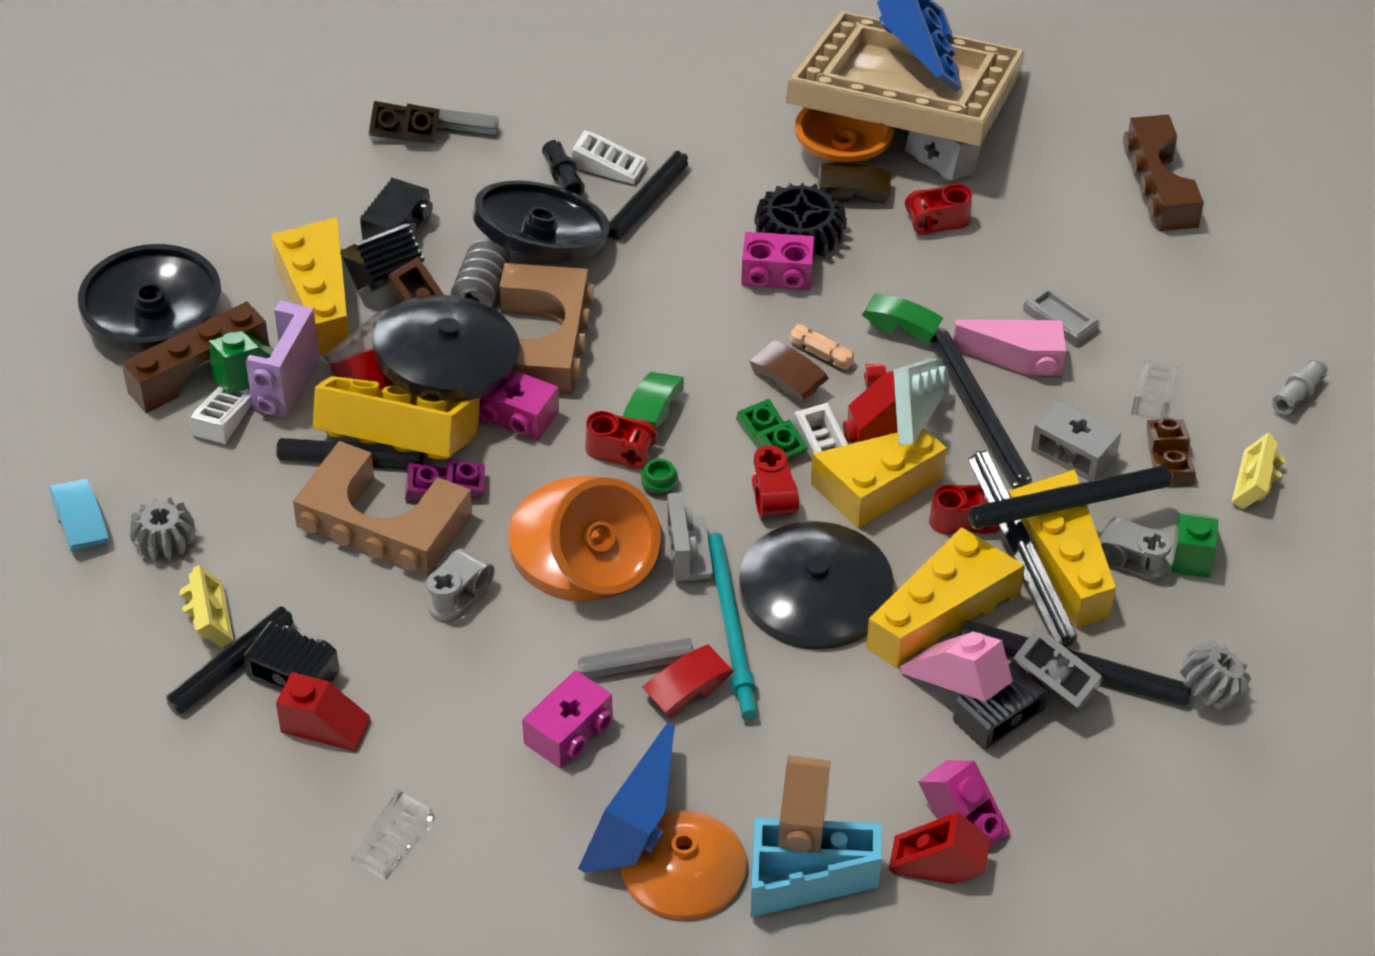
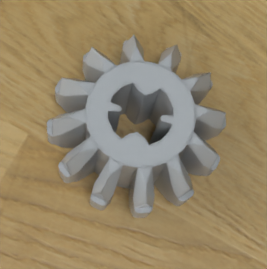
M171 497L165 502H159L154 498L153 504H140L139 512L131 514L129 535L140 556L149 555L153 561H156L160 556H165L170 561L172 554L184 555L186 546L193 545L194 518L191 516V512H188L184 502L175 504Z
M1212 640L1207 643L1201 642L1186 655L1187 658L1183 661L1184 665L1180 670L1181 675L1185 678L1184 685L1191 688L1194 696L1200 697L1206 706L1212 704L1215 708L1221 710L1225 706L1230 707L1233 703H1237L1245 695L1244 692L1249 688L1248 683L1251 680L1249 673L1245 671L1247 665L1239 661L1237 653L1233 654L1230 652L1227 645L1219 646Z

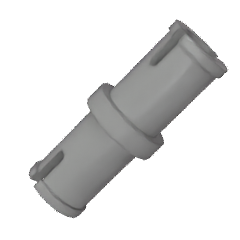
M1310 359L1299 373H1293L1286 380V386L1279 394L1273 397L1272 400L1275 401L1272 403L1273 408L1281 415H1289L1301 401L1308 400L1314 394L1315 386L1327 376L1328 373H1325L1328 371L1326 364L1319 359Z

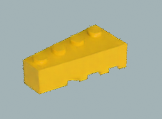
M338 217L271 234L275 266L292 303L314 308L319 354L349 347L350 337L343 264L340 253L341 243Z
M330 376L315 386L313 428L326 431V434L332 437L359 438V441L364 444H387L400 452L418 451L427 453V456L432 459L443 460L451 457L477 436L480 397L461 401L436 400L416 395L398 385L379 389V383L375 381Z
M1074 469L1010 490L1008 493L1013 498L1078 484L1079 480ZM1084 505L1021 519L1075 628L1077 629L1109 618L1116 586L1088 506Z
M961 527L869 618L866 648L899 668L926 647L937 644V640L946 634L952 633L954 635L961 631L965 621L971 620L980 614L984 617L994 611L998 603L1005 599L1011 601L1019 596L1025 565Z

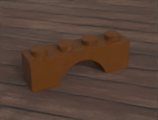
M1169 114L1131 117L1129 129L1123 135L1124 149L1131 154L1132 170L1134 173H1138L1141 194L1147 197L1149 216L1155 219L1159 231L1199 228L1204 201L1196 181L1177 176L1163 166L1173 161L1177 141V133Z
M246 301L121 362L128 394L145 413L178 398L180 388L187 376L199 365L211 360L210 340L223 337L230 332L243 331L270 347L266 321Z

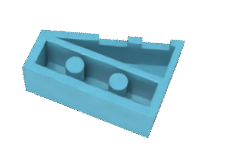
M754 818L750 917L879 887L882 860V823L825 821L821 851L818 853L811 851L796 852L789 848L778 847L780 819Z

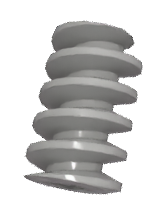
M481 239L473 242L468 248L453 284L451 296L475 300L492 308L500 288L504 263H510L511 260L509 250L491 239Z

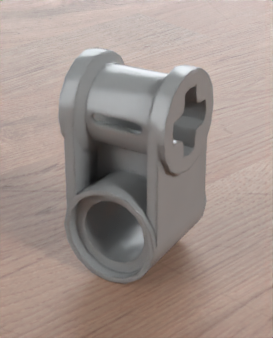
M1117 517L1109 521L1099 538L1108 566L1132 573L1145 580L1154 581L1164 578L1169 567L1166 556L1171 551V538L1162 531L1141 526L1125 518ZM1156 541L1159 542V547L1155 548ZM1150 562L1149 569H1147L1146 565Z
M461 548L452 552L448 559L427 578V589L432 596L428 606L431 616L440 621H450L459 617L479 595H482L489 588L495 574L494 566Z

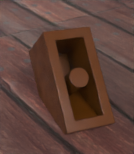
M419 257L388 275L387 288L398 304L420 296L444 295Z

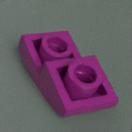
M448 458L446 468L409 463L406 471L405 500L420 501L437 477L471 489V499L482 497L484 493L485 464Z

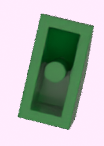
M243 331L230 332L223 337L210 340L212 378L227 394L250 388L246 367L248 356L269 358L274 350Z
M1177 511L1171 572L1210 577L1217 546L1219 519L1214 516Z

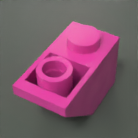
M946 760L918 781L937 819L959 812L990 838L989 848L1010 833L975 761Z

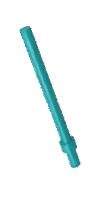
M715 532L708 536V542L732 669L734 671L730 679L732 691L738 697L742 719L753 720L757 717L754 693L756 692L753 673L748 669L723 536L721 533Z

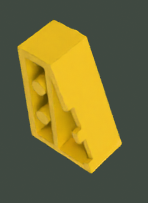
M923 428L915 443L911 445H899L897 432L813 453L811 485L857 528H860L943 479L947 447Z

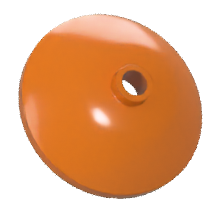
M806 107L798 113L795 120V135L798 142L816 157L835 163H858L872 159L883 153L891 145L894 138L895 127Z
M604 477L584 481L570 489L563 496L553 513L549 538L554 560L560 571L571 583L591 593L616 594L636 586L651 571L659 553L661 533L657 514L650 501L639 489L623 480ZM594 530L597 531L600 536V540L597 544H595L591 539V534Z
M684 810L671 811L664 814L658 826L664 833L652 854L644 851L636 865L621 867L624 885L631 897L641 907L667 919L695 920L721 911L736 898L745 881L747 861L743 844L729 826L713 816ZM680 847H688L689 849H688V850H681V849H679V848H680Z

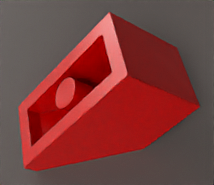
M373 348L360 351L329 364L336 377L375 381L379 383V389L396 385L379 369L374 359Z
M893 371L884 373L848 405V417L846 421H843V433L848 443L852 442L853 444L898 432Z
M291 672L276 701L280 731L282 733L355 752L371 721L370 715L329 681Z
M956 812L895 835L888 870L896 875L955 884L985 873L990 838L963 815Z

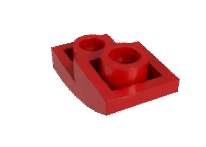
M707 644L667 666L643 685L642 688L669 718H672L697 694L700 693L706 698L734 671Z

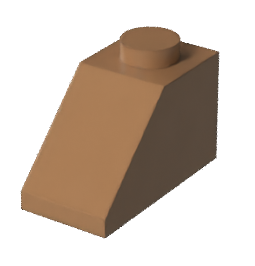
M788 755L779 821L778 847L789 848L796 852L811 851L820 853L827 812L831 761Z

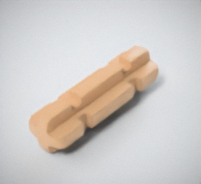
M797 324L790 333L791 343L801 348L806 346V351L827 362L833 360V365L842 370H847L852 365L855 355L852 350L845 346L839 348V343L816 331L810 333L811 329L802 324Z

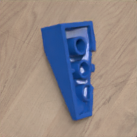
M933 0L878 1L877 4L882 15L879 17V20L885 30L889 33L892 32L939 80L955 92L961 89L958 66L951 58L956 54L955 48L948 43L953 38V34L944 9Z
M669 722L666 723L604 810L578 867L579 870L587 873L636 865L644 851L651 854L654 852L664 833L658 826L666 809L675 725Z

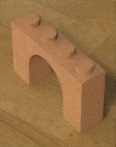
M504 263L500 282L501 312L540 315L556 321L561 326L554 333L543 338L519 339L520 352L516 371L558 386V393L571 394L573 381L580 380L582 360L578 358V354H584L586 346V333H582V330L589 329L590 308L586 307L587 305H593L594 284L588 283V269Z
M339 441L294 498L293 507L296 526L308 533H316L332 539L340 545L350 546L366 552L374 558H381L400 565L405 570L429 576L472 516L471 489L437 477L419 503L409 512L393 518L381 519L366 516L357 511L353 506L374 479L372 453Z

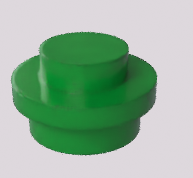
M661 458L653 459L642 470L641 483L650 492L666 493L677 485L678 473L670 461Z

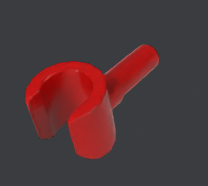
M865 364V385H872L886 373L884 364Z

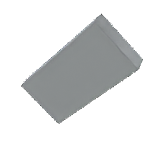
M1048 285L1024 301L1023 311L1034 319L1062 320L1064 338L1075 347L1099 330L1100 321Z

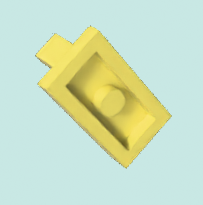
M1269 432L1244 450L1232 502L1241 509H1245L1255 501H1262L1270 492L1272 483L1282 477V473L1276 469L1285 464L1286 460L1281 454L1276 452L1278 442L1274 440V436Z
M197 565L193 568V572L189 574L190 583L179 592L180 596L189 602L182 607V611L194 618L193 626L200 637L209 639L220 648H223L234 641L223 582L200 565Z

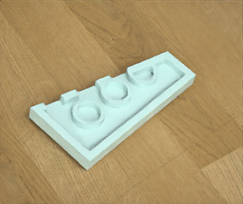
M942 358L926 359L894 369L899 445L915 443L945 394L944 388L949 386V372L947 366H943Z

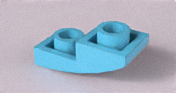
M83 479L49 486L58 523H62L69 551L107 544L109 539L107 530L88 480Z

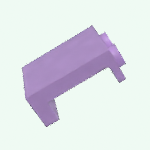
M280 300L274 309L279 340L277 346L269 358L249 355L246 360L253 409L267 415L288 418L317 366L320 354L314 308Z

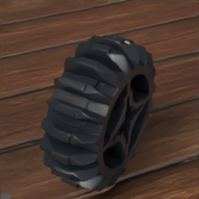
M802 181L799 186H794L789 182L786 188L776 186L774 192L767 191L765 197L759 199L754 224H756V232L814 236V258L816 254L825 257L828 250L835 251L836 245L842 243L847 218H845L844 204L839 202L838 195H830L828 188L819 190L817 184L811 187L805 186Z

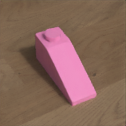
M955 320L953 341L960 353L1026 376H1062L1066 355L1062 320Z
M970 632L928 646L900 666L902 674L984 702L1013 681L1002 640L977 632Z

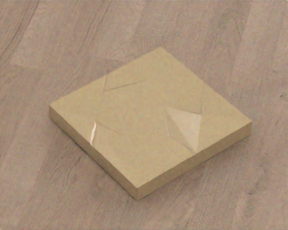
M840 11L788 80L786 103L981 146L1021 75L1025 51L953 35V38L948 43L955 48L956 54L951 58L958 66L961 89L955 92L939 80L892 32L886 31L878 18Z

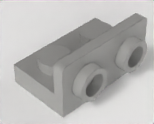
M683 493L667 494V527L675 581L711 579L713 577V569L705 518L702 516L693 517L692 508L684 507Z

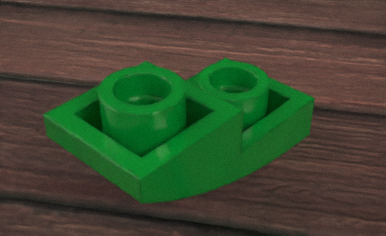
M874 294L861 315L868 319L873 326L883 329L890 335L898 325L910 336L920 339L926 344L934 336L943 319L942 316L919 304L882 294Z
M650 372L634 391L625 408L623 417L644 420L658 428L670 417V402L684 390V377Z
M769 398L738 411L736 420L758 449L766 445L779 447L785 452L787 460L807 452L808 447L791 420L783 421Z

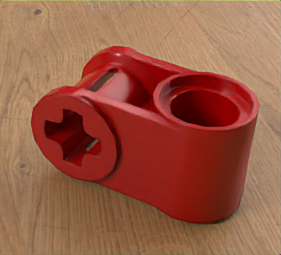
M951 184L945 187L917 190L909 194L905 199L906 211L912 215V226L918 234L928 235L939 231L962 229L971 222L972 191L965 185Z
M596 411L588 416L586 420L585 450L590 457L622 464L632 469L645 467L649 460L648 450L650 446L656 443L658 438V431L652 424L644 420H635L615 415L608 411Z
M766 445L760 447L754 454L753 464L755 470L751 477L759 517L798 513V490L792 478L785 452L776 446Z
M946 484L939 486L934 491L929 524L936 532L947 535L954 534L962 527L971 533L991 534L1000 529L999 525L975 529L972 528L971 523L968 521L967 515L969 514L970 507L988 503L979 484Z

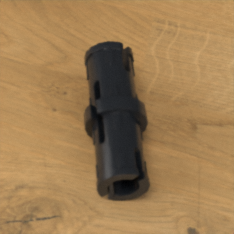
M550 140L546 142L542 147V153L550 165L552 177L559 181L563 189L581 195L584 192L585 185L576 172L577 166L574 160L567 156L560 141Z

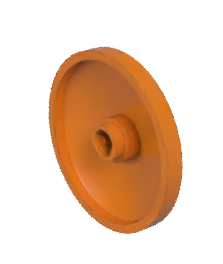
M578 476L551 482L526 497L514 512L509 526L511 558L518 572L537 589L559 598L577 601L599 600L620 594L591 593L571 583L558 568L550 547V524L559 501L576 485L590 479L603 477ZM594 530L591 534V539L595 544L599 542L600 536Z

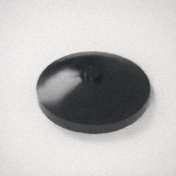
M503 181L484 187L476 195L472 212L476 226L494 242L512 251L547 260L573 261L592 257L604 249L610 231L608 218L591 201L561 187L533 181Z
M146 244L116 252L95 265L80 285L78 307L85 328L95 339L118 350L141 353L217 316L222 306L223 295L218 272L210 261L199 253L176 245Z
M426 295L396 304L379 319L373 338L374 359L379 369L389 380L416 395L444 401L470 400L497 391L514 375L520 352L518 335L504 316L491 307L475 300L451 295Z
M798 522L772 530L751 546L740 568L739 595L748 617L759 629L772 638L801 648L830 649L854 643L867 636L869 618L893 594V573L884 553L863 534L848 527L829 522Z

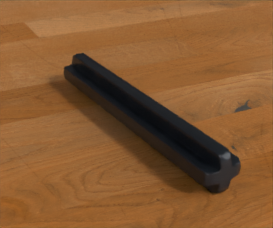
M679 150L674 151L609 221V237L613 236L617 240L627 233L688 166V156L686 153L682 154Z
M280 438L276 445V454L280 460L322 463L338 441ZM344 442L371 452L373 466L407 468L409 463L422 464L423 452H400L391 445Z
M283 606L273 610L167 694L168 706L177 714L183 713L244 664L243 655L269 622L272 621L275 625L279 624L281 627L283 625H293V616L290 611H287Z

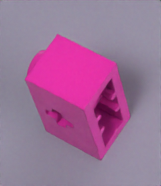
M515 371L512 378L503 387L491 394L480 397L479 418L536 440L540 439L559 413L558 386Z
M574 670L522 719L523 743L558 768H561L571 758H577L585 749L586 744L597 733H603L610 726L613 720L612 694L577 670Z

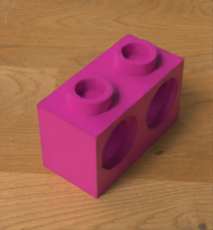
M745 232L741 285L810 290L814 236Z

